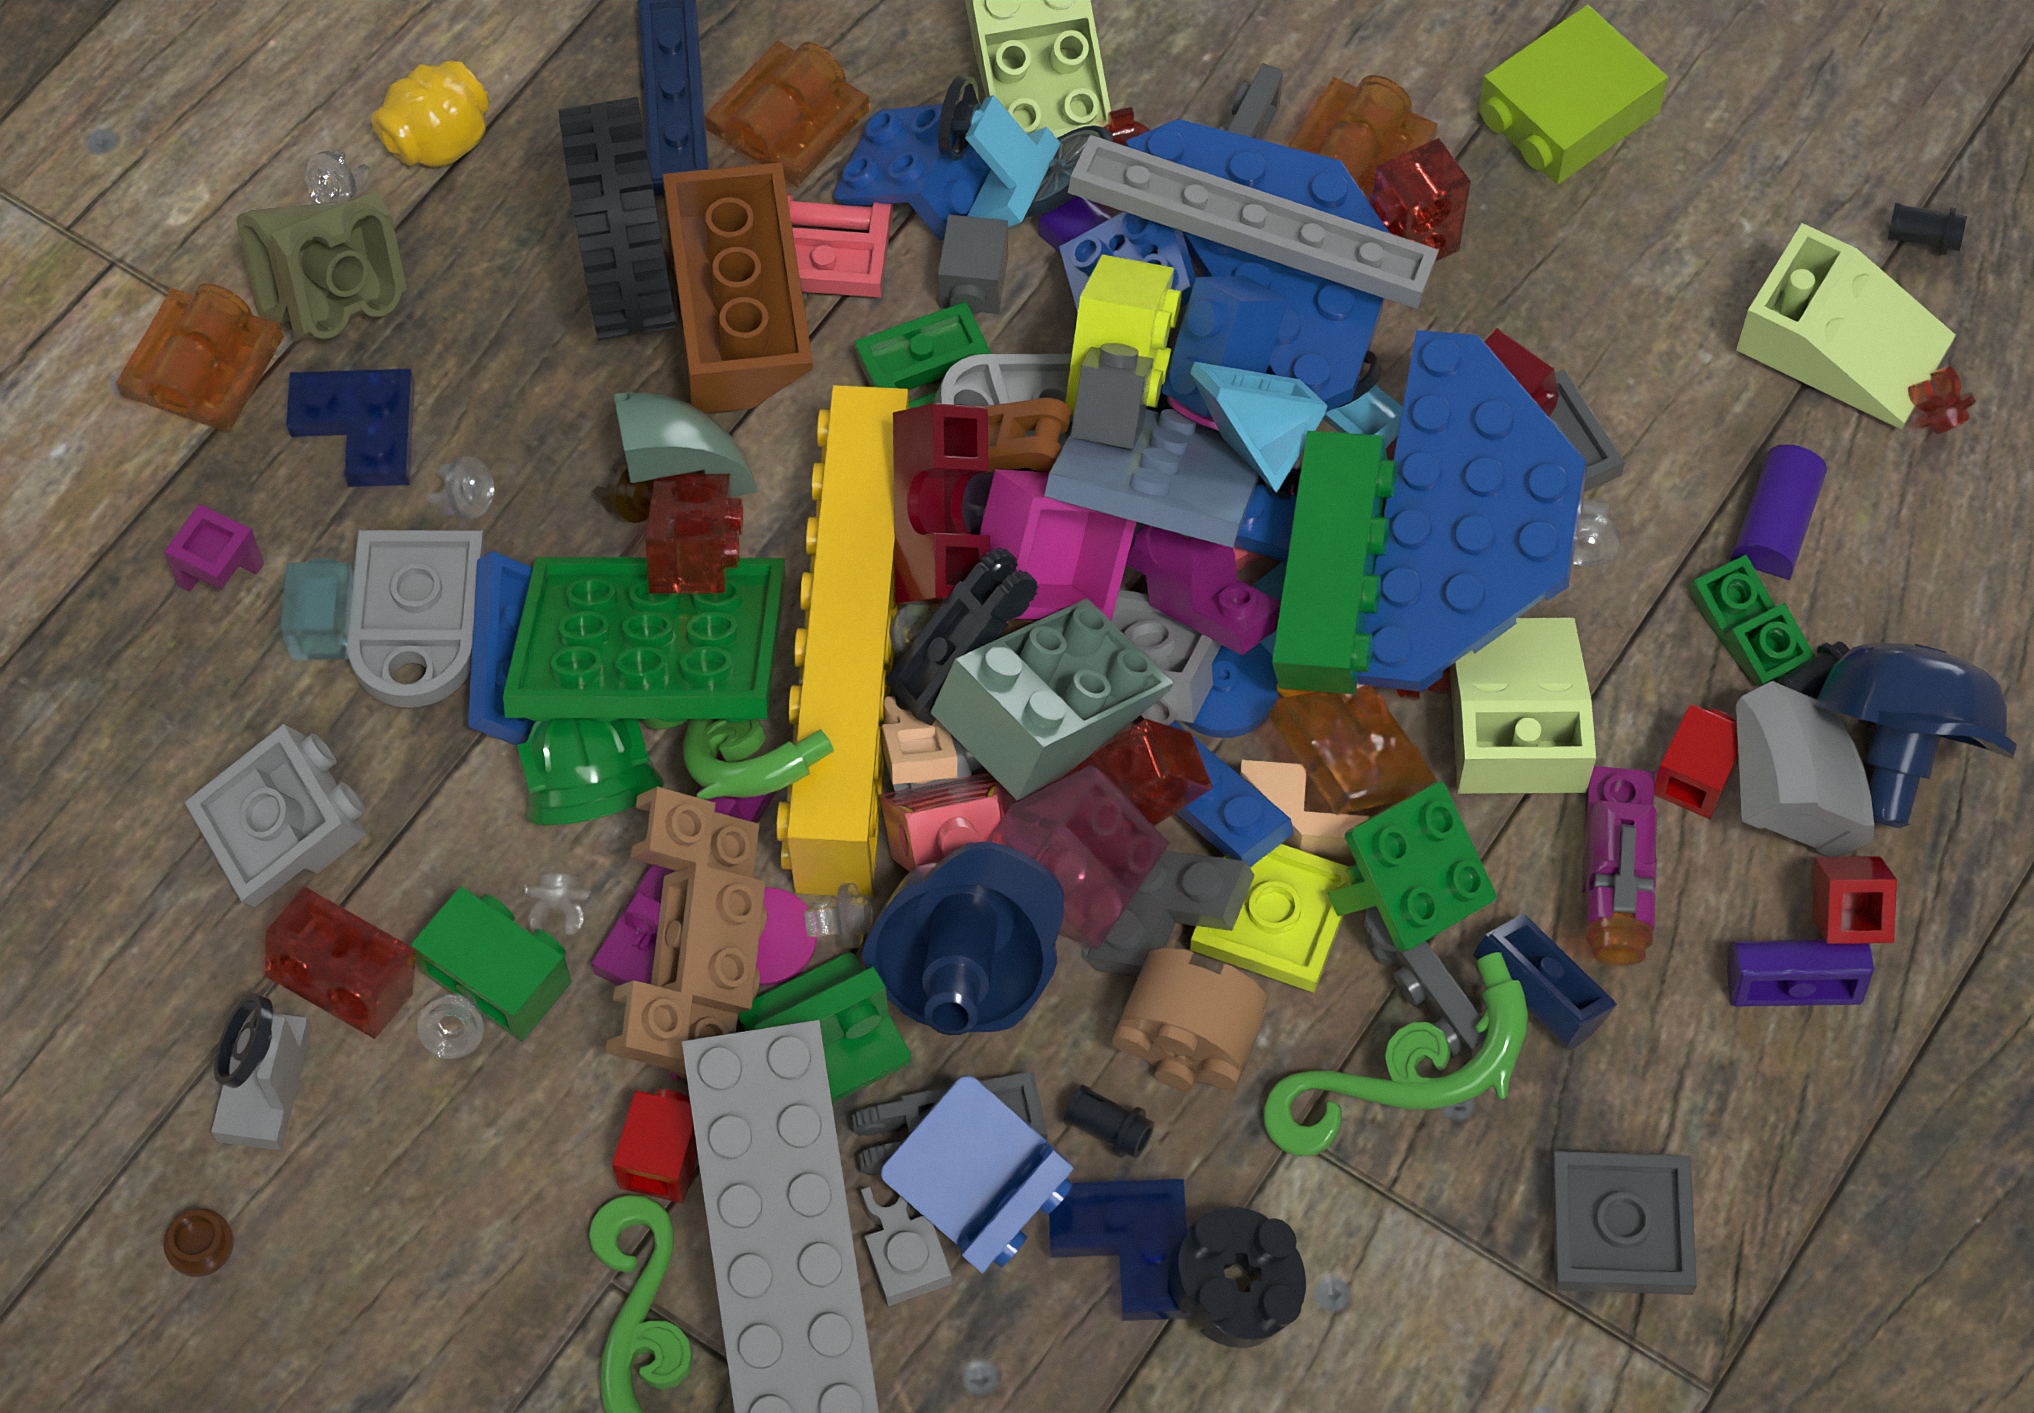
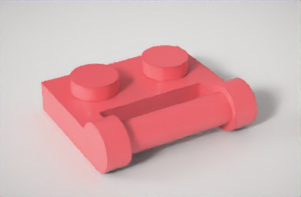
M787 195L792 225L869 230V233L792 227L802 292L881 298L888 243L892 231L893 203L881 204L874 202L873 207L796 202L793 201V195Z

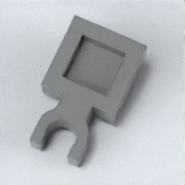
M870 1187L861 1189L862 1201L867 1215L873 1223L882 1228L881 1231L866 1235L865 1242L887 1306L952 1285V1275L933 1223L925 1216L910 1220L908 1217L910 1203L898 1193L899 1200L895 1205L881 1207L875 1203Z

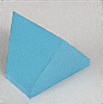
M1194 362L1190 374L1222 438L1277 493L1305 447L1307 431H1315L1328 405L1300 379Z

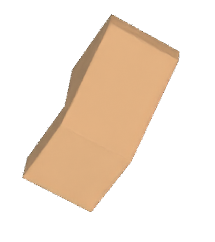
M1242 760L1240 776L1291 818L1294 834L1281 844L1348 867L1356 864L1344 835L1347 830L1369 819V816L1304 811L1307 765Z

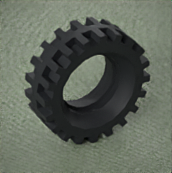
M638 97L558 109L573 213L598 340L677 328Z

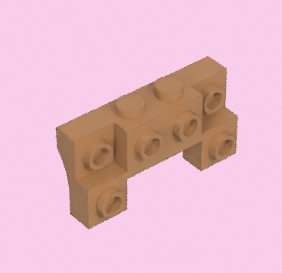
M657 786L637 795L636 808L648 811L650 814L647 838L642 842L632 845L630 858L676 871L664 876L651 984L633 980L614 987L613 1001L626 1004L623 1033L620 1036L607 1040L605 1053L651 1064L687 1079L682 1041L736 1033L738 1014L751 1010L752 1001L758 992L760 974L756 963L759 937L764 931L767 920V910L763 904L766 881L753 878L759 832L758 823L715 812V802Z

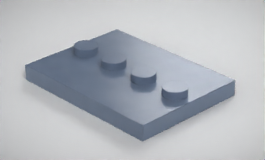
M1146 409L1143 430L1134 449L1071 438L1070 434L1049 473L1044 496L1233 548L1260 476L1222 438L1218 430L1199 424L1180 414L1175 409H1165L1161 413Z

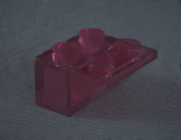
M1088 766L1012 804L987 840L1022 852L1037 860L1055 874L1064 889L1065 906L1064 917L1058 935L1095 949L1100 947L1170 844L1099 768Z

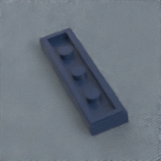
M638 0L648 160L654 195H664L663 174L709 169L696 0Z

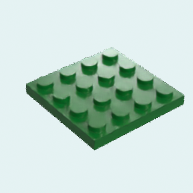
M536 557L503 694L505 718H528L539 722L555 718H593L601 722H611L621 718L659 719L665 722H678L684 719H724L729 722L768 719L786 581L785 558Z

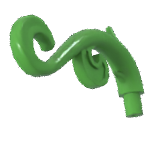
M659 719L640 720L651 729H667L684 724L689 719L678 722H665ZM690 719L683 743L685 765L691 777L704 788L697 793V798L704 800L723 796L745 798L781 790L810 774L808 767L834 752L833 746L825 733L819 729L795 745L788 741L762 756L734 762L745 759L758 751L766 740L765 731L759 719H750L744 722H729L724 719H719L713 722V719ZM721 751L726 762L715 758L717 752Z
M1496 952L1486 955L1476 962L1487 989L1482 994L1487 1009L1476 1025V1030L1479 1033L1488 1030L1482 1048L1471 1061L1447 1076L1439 1078H1423L1419 1076L1417 1072L1419 1062L1427 1058L1433 1061L1438 1070H1445L1450 1060L1451 1047L1442 1030L1429 1022H1413L1399 1029L1388 1041L1385 1058L1392 1080L1335 1071H1307L1291 1074L1278 1081L1269 1092L1263 1108L1264 1126L1271 1140L1284 1152L1299 1157L1315 1156L1330 1147L1337 1137L1342 1124L1340 1105L1331 1100L1326 1102L1324 1116L1318 1123L1312 1126H1301L1296 1123L1292 1116L1291 1106L1294 1100L1302 1093L1312 1089L1332 1091L1400 1109H1437L1457 1105L1483 1094L1491 1086L1494 1087L1498 1099H1505L1508 1094L1509 1081L1527 1034L1528 1011L1521 983L1518 980H1512L1502 953Z
M625 1195L614 1198L599 1209L591 1221L589 1231L592 1251L596 1257L614 1271L624 1273L634 1271L638 1267L636 1257L625 1254L619 1248L618 1240L621 1233L628 1227L644 1225L652 1230L655 1238V1249L650 1260L613 1323L603 1352L600 1388L603 1407L606 1413H645L634 1393L632 1383V1368L635 1359L640 1354L650 1353L655 1356V1360L650 1365L640 1368L639 1374L646 1384L660 1390L677 1387L690 1375L693 1363L690 1342L679 1326L667 1321L644 1322L667 1272L674 1246V1228L669 1213L661 1204L647 1196Z

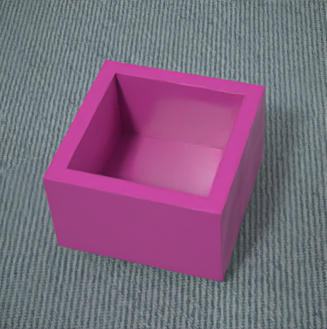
M995 469L980 535H990V552L993 548L995 550L999 547L1002 549L1006 548L1017 559V572L1019 570H1022V572L1027 571L1037 581L1036 585L1039 587L1036 590L1038 594L1034 596V600L1029 602L1030 606L1025 613L1014 619H1043L1087 598L1112 621L1136 521L1045 497L1044 494L1050 472Z

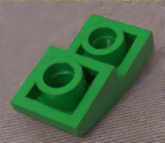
M1747 555L1693 580L1687 586L1692 598L1721 643L1758 687L1798 668L1815 657L1786 603L1775 606Z

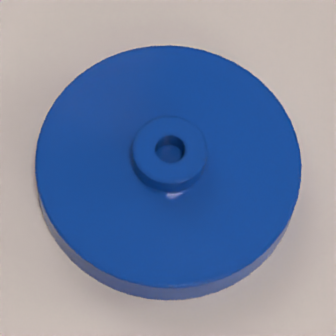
M1258 643L1244 655H1240L1221 645L1212 663L1213 686L1194 722H1182L1198 733L1217 738L1245 735L1264 724L1276 708L1279 698V692L1277 691L1278 682L1272 664V654L1261 643Z

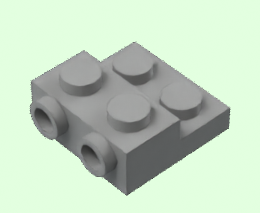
M1119 590L1111 622L1174 682L1170 692L1141 715L1149 723L1156 726H1167L1175 720L1193 723L1213 686L1212 663L1222 644L1150 606L1149 594Z
M284 724L185 801L187 808L239 899L250 906L256 907L304 868L318 874L367 835L358 818L366 813L363 802L347 784L341 782L337 785L329 772V769L337 763L336 758L328 745L314 733L306 736Z

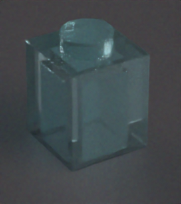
M325 558L313 559L308 563H287L281 632L292 660L349 659L347 641H349L354 574L350 563H339Z

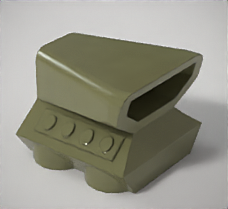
M376 191L351 201L257 209L237 216L238 231L257 311L260 317L270 324L279 325L290 320L295 342L311 335L322 339L332 338L342 332L349 319L364 313L373 317L385 316L396 307L400 297L407 291L392 215Z

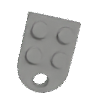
M982 354L964 358L948 370L935 394L934 403L982 407L1041 398L1057 399L1065 403L1072 354ZM1072 414L1068 430L1059 436L1058 443L1062 448L1072 432L1074 419ZM1035 430L1026 431L1025 437L1033 436Z
M358 530L347 652L356 679L363 689L375 699L397 707L412 708L426 706L448 697L468 678L471 673L477 560L485 555L486 550L483 531ZM417 663L426 668L424 676L413 684L405 685L393 680L394 673L405 664Z

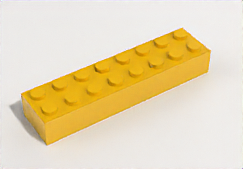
M833 385L831 409H820L817 440L818 447H822L821 463H814L812 475V499L817 501L816 517H809L807 524L806 551L807 555H811L810 572H803L801 582V610L805 611L804 628H797L795 666L800 667L799 685L791 686L789 723L794 724L793 745L821 729L830 740L834 752L808 767L810 772L808 776L788 786L787 802H779L777 840L782 841L781 867L782 869L792 870L795 894L873 898L881 812L879 795L882 794L885 767L882 747L884 700L887 696H891V688L886 683V677L894 666L896 643L894 628H897L899 604H895L893 412L909 409L908 389Z

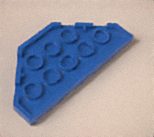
M1176 119L1125 141L1126 147L1390 234L1341 160L1181 119ZM1182 231L1189 256L1203 277L1246 276L1289 299L1266 374L1300 379L1328 405L1326 412L1352 401L1366 353L1370 349L1382 313L1385 298Z
M1416 330L1394 460L1397 461L1396 491L1394 498H1387L1384 517L1389 519L1388 548L1385 556L1377 555L1374 575H1380L1381 577L1380 605L1377 614L1367 613L1365 633L1372 634L1373 637L1372 662L1369 673L1359 672L1358 683L1359 685L1424 691L1443 677L1442 671L1470 651H1473L1474 654L1516 625V618L1544 598L1549 601L1569 587L1587 467L1583 456L1478 335Z

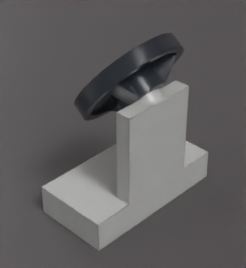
M254 993L246 996L235 1008L221 1035L214 1062L215 1079L219 1084L223 1085L211 1130L216 1142L282 1151L312 1030L308 1018L273 1013V1005L270 999Z

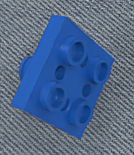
M1122 212L1059 246L1077 313L1080 296L1102 254L1173 267L1174 275L1171 289L1181 291L1180 308L1189 302L1196 276L1181 230ZM1125 240V243L1120 245L1119 249L1115 251L1116 245L1120 241Z

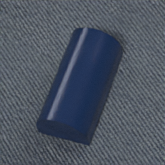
M1524 914L1487 933L1474 952L1473 957L1477 961L1492 953H1502L1512 980H1518L1521 983L1527 1010L1568 1050L1576 1048L1589 1038L1602 1025L1617 1005L1592 978Z

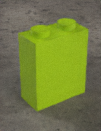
M1587 4L1484 75L1478 112L1492 131L1499 134L1502 133L1521 151L1523 158L1533 169L1544 172L1558 185L1659 114L1668 76Z

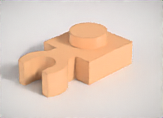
M887 696L884 700L882 747L892 785L903 783L923 784L933 780L957 778V754L951 733L937 719L932 726L917 720L909 710L901 709L896 705L894 696Z

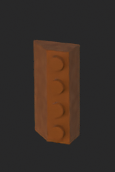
M782 162L663 174L665 219L690 405L704 413L752 409L813 369Z

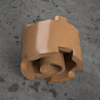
M1161 948L1150 951L1118 1022L1112 1039V1045L1128 1055L1140 1057L1157 1067L1154 1073L1155 1077L1170 1087L1189 1091L1192 1089L1194 1082L1211 1084L1225 1090H1236L1266 1017L1264 1006L1268 999L1267 993L1253 979L1224 963L1219 975L1206 968L1189 964L1194 953L1192 951L1174 948Z

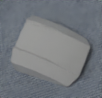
M1771 681L1741 696L1736 704L1742 822L1759 829L1767 828L1816 848L1817 852L1830 857L1842 856L1873 842L1875 825L1871 794L1865 770L1855 744L1843 723L1833 711L1816 707V699Z

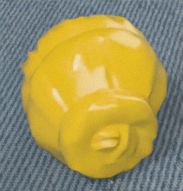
M447 60L440 65L419 64L414 70L409 71L405 78L398 79L395 83L388 86L383 104L372 114L371 123L374 132L387 150L393 153L394 157L401 160L403 164L413 166L416 163H420L432 168L447 167L458 161L480 143L486 132L484 114L489 110V98L484 86L476 80L474 74L463 62Z

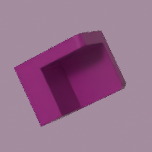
M198 504L164 551L178 587L189 592L199 580L222 590L238 566L257 574L264 565L251 528L201 504Z

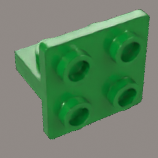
M1443 782L1431 784L1347 830L1344 835L1356 864L1345 870L1350 880L1327 893L1338 917L1377 906L1397 950L1400 952L1413 949L1496 900V892Z
M851 952L845 953L755 998L752 1001L751 1010L738 1014V1020L744 1031L819 1020L832 1104L910 1065L912 1061L911 1052L889 1016L885 985L874 966L864 971L856 956Z

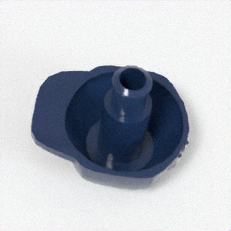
M1867 643L1856 646L1849 650L1834 665L1823 684L1815 706L1876 723L1866 763L1875 765L1869 784L1874 822L1895 828H1903L1910 825L1908 822L1920 777L1930 779L1941 737L1987 749L2013 759L2017 744L2006 737V703L2000 684L1986 671L1959 657L1946 653L1947 651L1919 644L1910 645L1903 643Z
M989 841L968 843L950 853L940 862L915 867L904 877L870 928L863 948L862 959L866 969L874 966L886 987L887 998L903 1014L916 1022L930 1026L938 1033L952 1036L967 1032H996L1012 1028L1025 1017L1054 974L1057 965L1055 942L1065 910L1064 889L1054 873L1037 860L1006 845Z

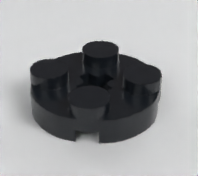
M1241 1207L1219 1208L1200 1217L1188 1228L1185 1235L1178 1240L1169 1260V1284L1173 1298L1182 1313L1185 1314L1190 1311L1195 1320L1205 1327L1200 1331L1210 1340L1228 1347L1248 1348L1258 1346L1286 1328L1300 1315L1306 1292L1305 1268L1300 1253L1296 1249L1297 1240L1294 1231L1283 1220L1277 1218L1268 1219L1259 1212ZM1237 1263L1247 1271L1251 1282L1246 1285L1245 1292L1238 1291L1236 1280L1225 1277L1224 1269L1230 1268L1233 1264Z

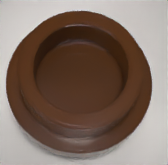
M208 1209L189 1210L177 1216L168 1227L164 1236V1253L169 1263L179 1273L190 1277L206 1276L219 1270L228 1261L234 1246L233 1233L228 1222L219 1213Z

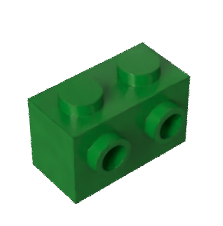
M460 886L410 944L419 971L523 1042L572 983L565 960L566 951L555 938L545 931L535 929L531 934L515 923L513 913L495 897L484 894L480 899Z

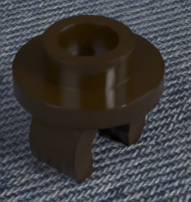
M627 462L615 463L611 468L615 475L610 488L597 486L593 493L606 511L615 513L621 520L632 523L643 522L658 507L662 493L661 478L631 483Z

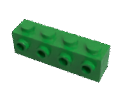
M1307 431L1272 659L1279 689L1356 695L1359 672L1369 673L1373 637L1372 634L1365 633L1367 613H1378L1381 597L1380 575H1373L1375 556L1386 555L1389 540L1388 517H1381L1384 498H1394L1397 483V461L1387 459L1382 435Z

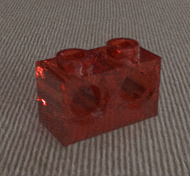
M1437 138L1376 167L1374 190L1370 196V203L1390 234L1438 249L1435 261L1437 262L1460 250L1471 181L1440 138Z
M678 474L654 480L645 538L649 593H725L728 568H739V535H743L742 498H731L730 474Z
M1147 718L1081 762L1063 778L1049 784L1069 840L1111 852H1117L1213 788L1191 732Z
M307 887L300 891L266 930L265 977L373 1039L377 1038L413 995L416 949Z

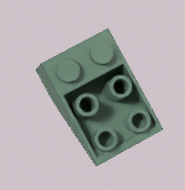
M1086 598L956 658L930 713L1018 801L1063 778L1170 692L1174 682L1127 638L1103 612Z

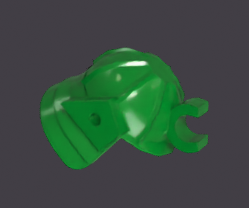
M555 718L549 721H537L532 727L527 742L517 745L528 786L525 815L528 821L535 824L564 825L612 815L636 806L637 795L657 786L662 788L664 784L663 778L648 758L638 719L621 718L616 721L601 722L593 718Z

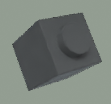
M948 215L938 272L940 308H948L966 301L972 314L980 312L999 314L1008 261V221Z
M1108 343L1103 344L1101 348L1091 347L1081 365L1071 438L1134 449L1143 430L1154 358L1138 356L1139 351L1124 344Z

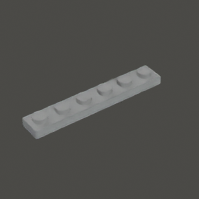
M1093 135L1089 136L1070 177L1068 189L1070 194L1416 309L1419 307L1439 251L1438 249Z

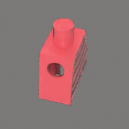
M989 772L879 795L891 858L909 872L920 865L940 862L950 853L968 843L989 841L1010 847L1011 826L1004 788Z

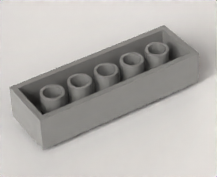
M819 1020L682 1041L735 1413H879Z

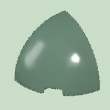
M647 392L613 394L631 483L703 470L709 501L758 492L753 473L740 447L731 435L709 415L686 402L661 394Z

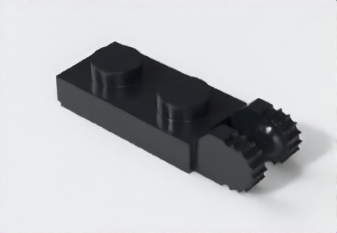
M999 547L996 550L993 548L991 552H987L985 557H981L982 561L975 565L963 582L959 581L886 677L887 685L917 720L931 726L933 725L936 718L930 712L954 660L997 640L1009 625L1007 621L1022 616L1030 606L1029 602L1034 600V596L1038 594L1036 592L1039 588L1036 585L1037 581L1027 571L1022 572V570H1019L1017 572V559L1006 548L1002 549Z

